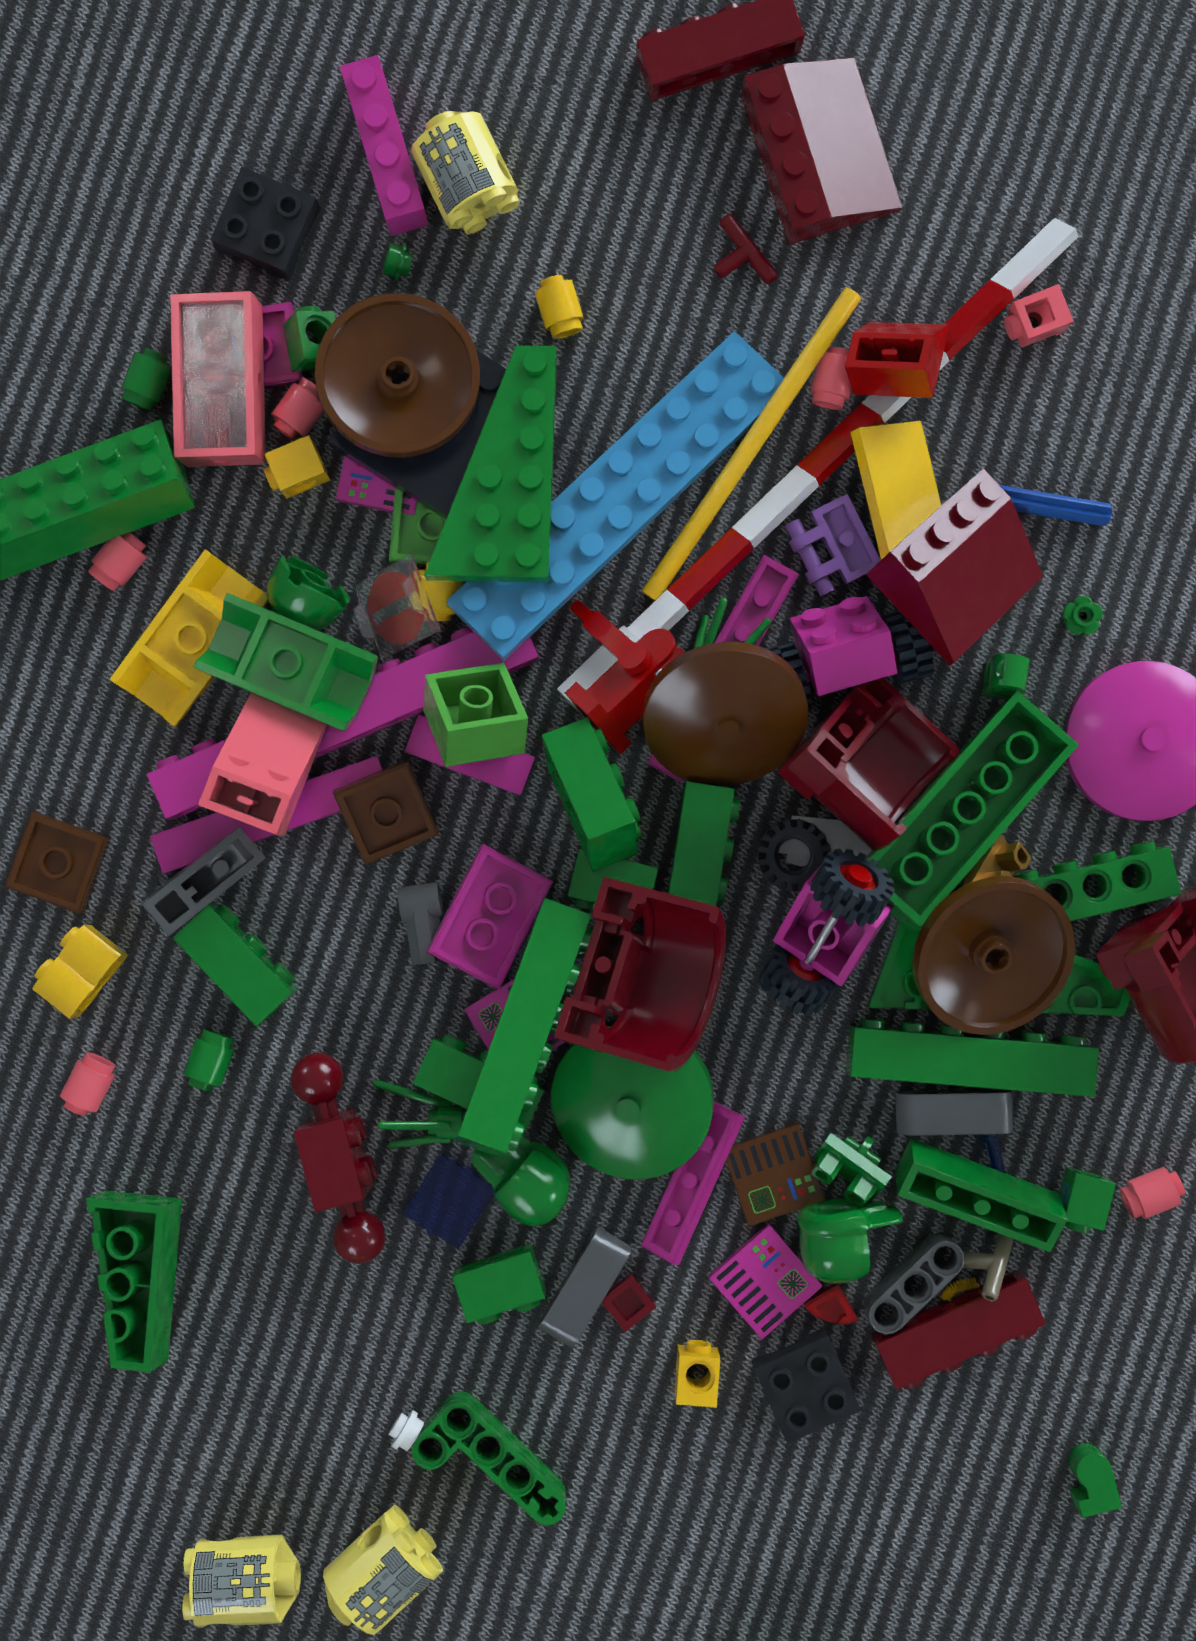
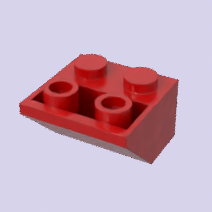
M869 322L854 331L845 363V369L854 395L933 398L949 331L948 324Z

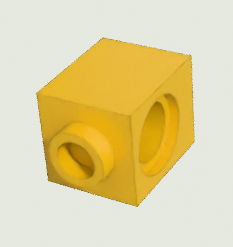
M310 435L265 453L269 466L263 468L268 483L273 491L279 489L286 499L331 481Z
M689 1340L687 1345L678 1344L674 1389L676 1405L717 1408L720 1371L718 1347H711L712 1344L703 1340ZM694 1364H702L708 1368L707 1374L701 1379L690 1378L686 1374L687 1370Z

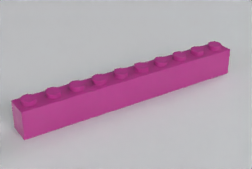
M467 627L451 635L452 641L438 647L436 642L418 648L414 651L416 657L401 663L399 658L383 663L377 667L379 673L374 675L373 682L357 718L345 732L327 725L314 759L424 712L426 674L505 663L508 673L511 674L539 662V656L531 638L529 637L503 662ZM210 739L192 747L194 754L179 759L178 755L167 757L155 764L157 770L146 774L165 819L176 820L203 808L198 805L212 767L226 740L216 743L215 739Z

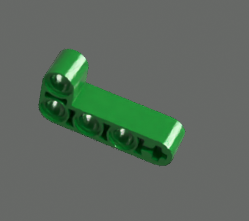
M463 1391L451 1394L424 1422L412 1446L413 1460L418 1466L427 1470L437 1469L460 1448L536 1522L548 1526L556 1524L562 1519L566 1508V1488L564 1483L473 1395ZM456 1408H462L469 1413L470 1419L462 1423L456 1422L451 1418L449 1412ZM487 1436L493 1437L499 1442L500 1446L495 1450H485L479 1444V1440ZM427 1438H434L440 1442L442 1449L436 1452L428 1451L423 1447L422 1441ZM514 1465H522L527 1468L529 1474L524 1478H515L510 1475L508 1469ZM541 1496L545 1499H549L552 1496H554L555 1503L548 1500L543 1504L541 1503Z

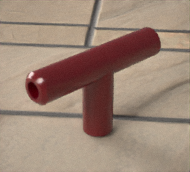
M733 214L725 215L720 220V226L737 248L714 265L715 273L718 277L725 278L744 262L748 261L764 283L771 284L778 277L777 271Z

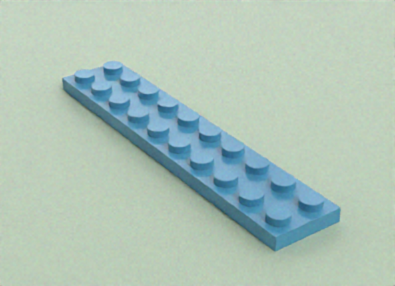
M734 331L552 501L549 583L467 581L446 601L448 607L504 662L751 428L784 377Z

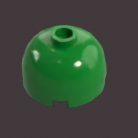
M282 555L268 578L266 596L271 608L277 614L317 631L328 627L339 618L350 602V597L340 584L335 590L332 589L324 580L329 577L324 571L295 556H290L289 560L286 561L285 555Z

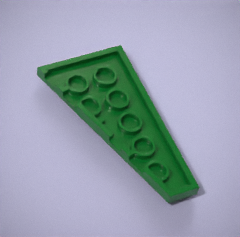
M515 346L424 574L426 581L549 583L557 365L556 346Z
M899 920L897 921L866 1007L930 1009L917 989L913 973L914 948L922 927L910 931ZM1074 955L1072 969L1066 984L1056 999L1042 1013L1124 1016L1130 997L1125 988L1117 990L1113 988L1109 978L1101 972L1098 963Z

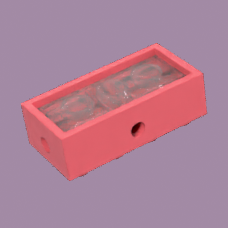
M251 291L170 294L174 458L187 467L266 464L262 304Z

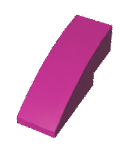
M418 715L404 752L445 767L427 718ZM520 754L445 768L521 795L535 757L528 754Z

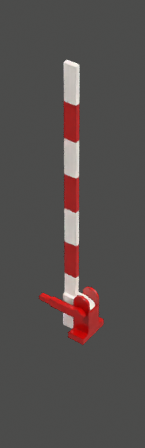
M1054 218L944 323L948 324L949 331L940 370L1078 238L1076 228ZM869 395L629 627L626 628L623 625L618 629L600 612H592L579 600H576L570 606L573 614L583 622L582 625L585 630L602 646L564 681L557 690L584 718L588 717L591 726L595 730L601 729L605 740L619 754H622L632 744L624 733L643 716L645 696L654 678L668 663L685 653L682 649L676 647V639L669 630L855 452L851 431L860 427L883 425L911 397Z

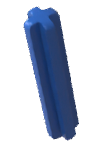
M999 485L1010 496L1017 512L1105 526L1111 520L1112 505L1110 503Z

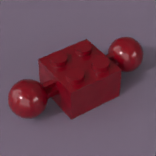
M310 1053L302 1057L295 1064L291 1073V1086L294 1093L300 1100L312 1105L315 1118L306 1120L294 1131L296 1144L315 1213L339 1206L341 1219L338 1221L333 1233V1243L337 1253L350 1263L364 1264L372 1261L381 1253L386 1240V1233L382 1222L374 1214L365 1211L362 1201L373 1186L372 1180L377 1179L376 1166L372 1155H365L362 1141L367 1139L362 1117H355L353 1108L338 1111L335 1097L339 1094L344 1079L340 1064L328 1054Z

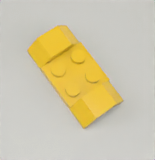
M205 549L111 676L110 680L151 707L171 725L177 727L198 697L203 695L215 678L195 669L194 664L211 644L222 619L223 601L226 594H232L263 608L269 602L267 594Z

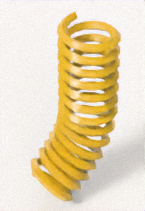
M975 1277L973 1279H965V1282L963 1279L962 1282L961 1280L959 1282L956 1281L957 1286L953 1282L954 1287L950 1283L951 1288L947 1286L940 1297L944 1301H951L952 1297L956 1293L962 1292V1290L967 1291L979 1288V1283H976Z

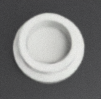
M412 1410L408 1416L401 1413L388 1435L394 1438L391 1447L397 1450L398 1447H401L408 1451L419 1435L424 1422L417 1418L418 1413Z

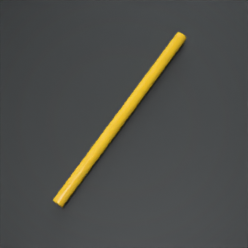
M848 287L843 289L641 590L646 596L656 601L665 592L862 299L858 293Z

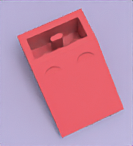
M250 693L212 767L198 805L275 835L285 836L327 724Z

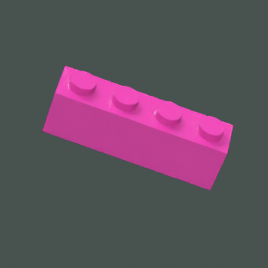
M379 55L340 66L390 235L395 236L429 226Z

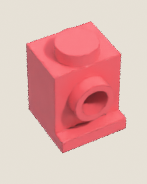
M1059 284L1014 301L1007 310L1008 317L1004 318V326L1008 337L1011 340L1018 339L1021 348L1053 335H1060L1074 322ZM1029 317H1034L1038 321V327H1032Z

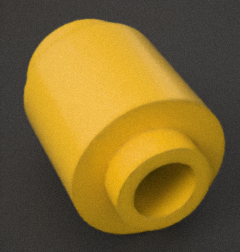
M555 275L540 282L541 288L535 291V297L546 331L551 332L553 339H562L583 330L581 321L584 317L573 281L564 280L562 275Z

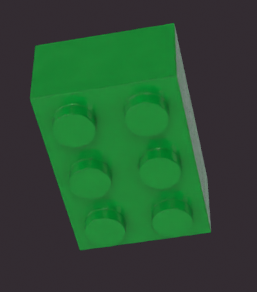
M588 717L542 734L547 770L592 872L637 855V839L642 837L637 823L641 821L634 800L632 798L625 799L621 788L625 786L624 780L617 764H609L606 756L609 749L601 729L594 731Z

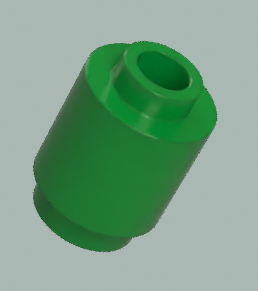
M145 348L143 354L134 352L121 389L125 390L122 400L152 412L155 403L160 404L172 372V367L166 364L168 357L149 348Z
M203 1029L201 1037L195 1038L183 1075L190 1077L188 1085L211 1092L213 1085L222 1086L235 1050L231 1048L234 1038L209 1029Z

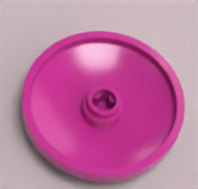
M1137 661L1109 669L1090 681L1072 703L1064 725V732L1079 744L1065 762L1072 780L1081 793L1091 803L1106 813L1132 821L1167 819L1179 815L1196 805V678L1183 669L1170 664L1155 661Z

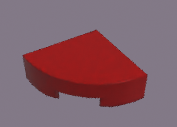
M831 1284L812 1295L803 1303L814 1317L829 1323L846 1325L858 1321L839 1284Z

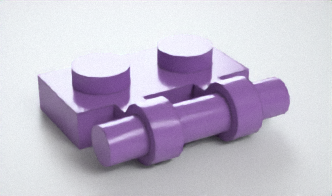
M848 494L811 511L810 516L816 526L815 528L806 532L800 519H796L785 526L792 539L789 541V544L794 553H799L808 571L805 573V576L810 585H815L820 597L835 591L828 577L838 571L844 584L847 585L865 576L881 561ZM821 539L832 560L823 564L812 545Z

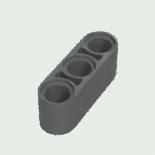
M947 1089L895 1092L897 1134L920 1136L1007 1134L1013 1132L1012 1090Z
M596 1226L546 1307L537 1327L570 1348H573L626 1263L632 1247L599 1226Z
M934 1233L926 1237L864 1298L863 1310L876 1331L882 1334H892L900 1330L961 1271L965 1261L964 1253L951 1237L943 1233ZM944 1246L951 1247V1256L948 1261L940 1264L934 1263V1253L937 1249ZM916 1274L922 1276V1284L917 1290H904V1283L908 1277ZM880 1304H893V1312L889 1317L878 1319L874 1316L875 1310Z

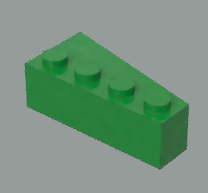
M105 1190L86 1198L88 1213H92L94 1232L91 1233L93 1249L97 1250L101 1273L97 1275L99 1291H103L106 1313L103 1314L110 1366L115 1369L151 1373L167 1362L169 1358L182 1198Z

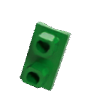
M830 1133L814 1154L817 1159L811 1174L822 1183L829 1185L837 1174L850 1181L851 1183L843 1195L847 1201L857 1208H861L871 1197L874 1199L892 1177L877 1166L881 1159L869 1151L875 1141L870 1136H867L862 1144H860L850 1136H847L843 1142Z

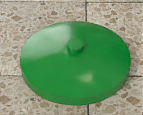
M616 1021L607 1022L605 1024L608 1028H610ZM572 1044L556 1070L552 1084L551 1104L555 1123L561 1136L569 1148L581 1160L605 1174L623 1179L639 1180L667 1174L682 1166L696 1153L707 1135L712 1120L714 1092L709 1072L696 1050L680 1069L669 1072Z

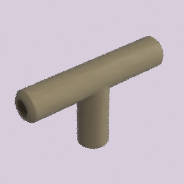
M999 1233L993 1254L963 1251L965 1258L963 1268L988 1270L982 1290L983 1298L988 1301H996L998 1299L1014 1239Z

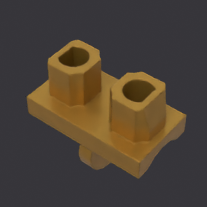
M1001 834L962 879L964 881L962 885L965 886L971 882L989 877H1013L1016 871L1027 869L1031 856L1022 843L1008 844Z

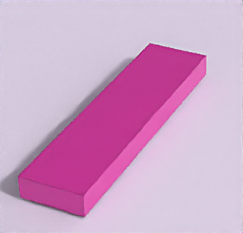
M714 1101L713 1116L707 1135L696 1153L686 1163L674 1170L641 1244L643 1248L673 1265L680 1264L745 1116Z

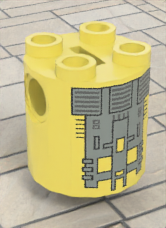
M446 111L434 116L426 123L425 132L413 143L411 154L446 225L450 229L463 228L467 235L476 233L487 225L485 219L498 212L499 214L508 213L520 204L517 197L519 190L481 113L473 111Z
M393 1505L324 1569L323 1578L328 1605L334 1616L346 1626L353 1623L367 1634H377L443 1572L440 1562L432 1554V1551L436 1548L433 1538L422 1528L416 1532L410 1526L409 1519L403 1510L397 1505Z
M282 1535L236 1537L226 1541L200 1539L196 1543L195 1548H189L185 1551L184 1572L185 1575H190L189 1593H185L183 1598L182 1612L184 1620H193L194 1625L198 1628H203L210 1624L241 1626L281 1623L299 1594L301 1583L300 1564Z

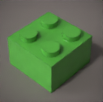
M505 663L425 675L423 711L445 767L525 754L528 716Z

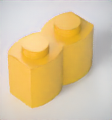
M83 925L80 929L76 926L73 927L61 940L60 946L63 949L55 960L51 958L46 960L34 975L38 980L32 989L69 1019L78 1018L87 1009L102 987L116 973L128 956L126 952L92 925Z

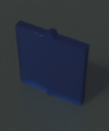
M440 1153L403 1212V1215L426 1228L429 1236L435 1234L459 1249L492 1197L494 1190L491 1184L472 1173L471 1167L464 1168Z

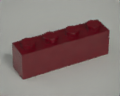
M755 0L741 6L739 4L727 5L720 9L717 14L705 18L700 16L690 17L679 26L665 31L661 28L653 29L645 33L642 38L637 39L636 59L650 101L652 102L801 53L805 34L793 0Z
M1018 1270L1004 1275L996 1301H988L983 1298L982 1290L984 1285H981L979 1288L952 1298L951 1301L947 1300L917 1313L895 1333L882 1334L878 1331L872 1333V1339L896 1390L902 1387L904 1389L918 1387L926 1381L925 1377L938 1371L941 1373L952 1372L963 1365V1360L975 1355L979 1357L991 1355L1000 1349V1344L1011 1339L1017 1341L1024 1340L1035 1335L1037 1328L1046 1325L1027 1279Z

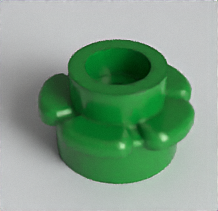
M390 242L386 253L382 274L393 277V282H397L400 275L407 277L410 270L413 253L406 252L407 244L405 242L402 245Z
M1076 597L1073 600L1074 602L1068 603L1064 607V624L1071 633L1075 635H1080L1081 633L1090 635L1099 628V620L1102 619L1103 612L1100 605L1093 603L1090 597ZM1081 612H1084L1086 614L1085 620H1082L1079 615Z

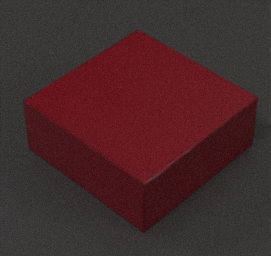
M632 1272L610 1288L602 1301L604 1307L624 1332L628 1331L657 1307L655 1301Z

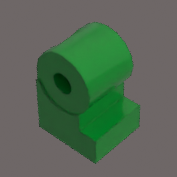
M1007 653L995 654L985 662L981 696L1005 700L1017 690L1024 696L1030 659L1021 655Z
M1089 1443L1075 1446L1068 1457V1465L1080 1487L1069 1489L1073 1506L1082 1518L1121 1509L1122 1505L1113 1470L1107 1458L1097 1447Z

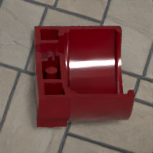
M884 678L853 686L840 703L810 731L795 752L779 769L778 773L807 800L813 795L872 851H879L890 845L904 833L907 827L902 823L896 825L895 821L927 784L956 758L960 749Z
M603 877L591 917L596 919L573 996L572 998L566 997L554 1038L661 1070L676 1071L689 1060L698 1046L717 997L726 948V927L723 914L714 905ZM638 918L644 919V936L630 931ZM605 1013L618 1016V1019L610 1028L605 1024Z
M1196 887L1181 892L1182 894L1178 895L1165 909L1125 922L1095 954L1099 960L1101 972L1109 978L1115 990L1120 988L1126 989L1161 1056L1169 1062L1179 1064L1196 1062Z

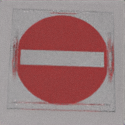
M413 555L399 560L354 585L360 604L353 609L362 636L375 640L382 660L441 631Z

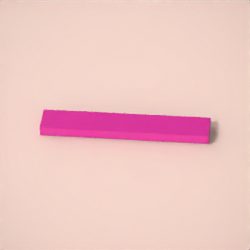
M763 555L715 643H744L765 618H769L772 623L799 574ZM768 628L754 645L759 646ZM653 754L651 755L647 765L679 783L683 782L684 779L671 773L658 762Z
M379 756L307 780L287 831L340 813L341 811L333 795V790L383 770ZM216 812L151 835L150 838L162 873L167 874L188 866L238 827H241L253 843L275 836V834Z

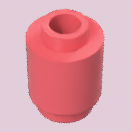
M829 347L828 352H825L815 368L810 393L813 394L812 404L822 408L842 410L844 402L849 401L852 387L845 369L849 350Z
M302 377L298 384L293 383L271 413L276 419L273 426L287 438L293 440L296 435L301 438L305 437L324 412L316 385Z
M132 533L108 540L91 560L93 565L88 572L114 592L119 585L124 587L147 559V556L142 552L146 545Z
M86 1052L82 1060H77L60 1094V1097L66 1101L64 1107L81 1116H86L88 1111L97 1112L115 1077L112 1072L116 1065L102 1056Z
M1165 1167L1128 1180L1127 1186L1119 1189L1123 1203L1133 1219L1140 1216L1147 1219L1182 1204L1180 1196L1185 1194L1184 1186L1175 1171L1169 1173Z

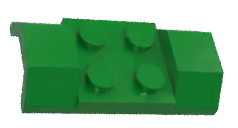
M227 593L223 601L221 622L209 648L196 660L194 668L345 732L357 718L371 687L378 656Z

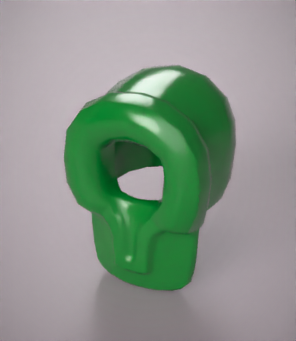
M521 1135L517 1149L514 1152L507 1150L503 1158L477 1149L472 1153V1164L492 1185L493 1194L499 1205L511 1218L519 1223L528 1226L546 1224L558 1216L567 1203L571 1180L568 1167L559 1155L549 1147L537 1142H530Z
M845 1198L825 1199V1201L816 1204L805 1205L797 1213V1222L800 1227V1251L804 1267L810 1275L829 1284L848 1283L866 1276L870 1271L867 1230L902 1222L903 1218L900 1210L896 1206L886 1205L882 1201L865 1203L861 1208H857Z

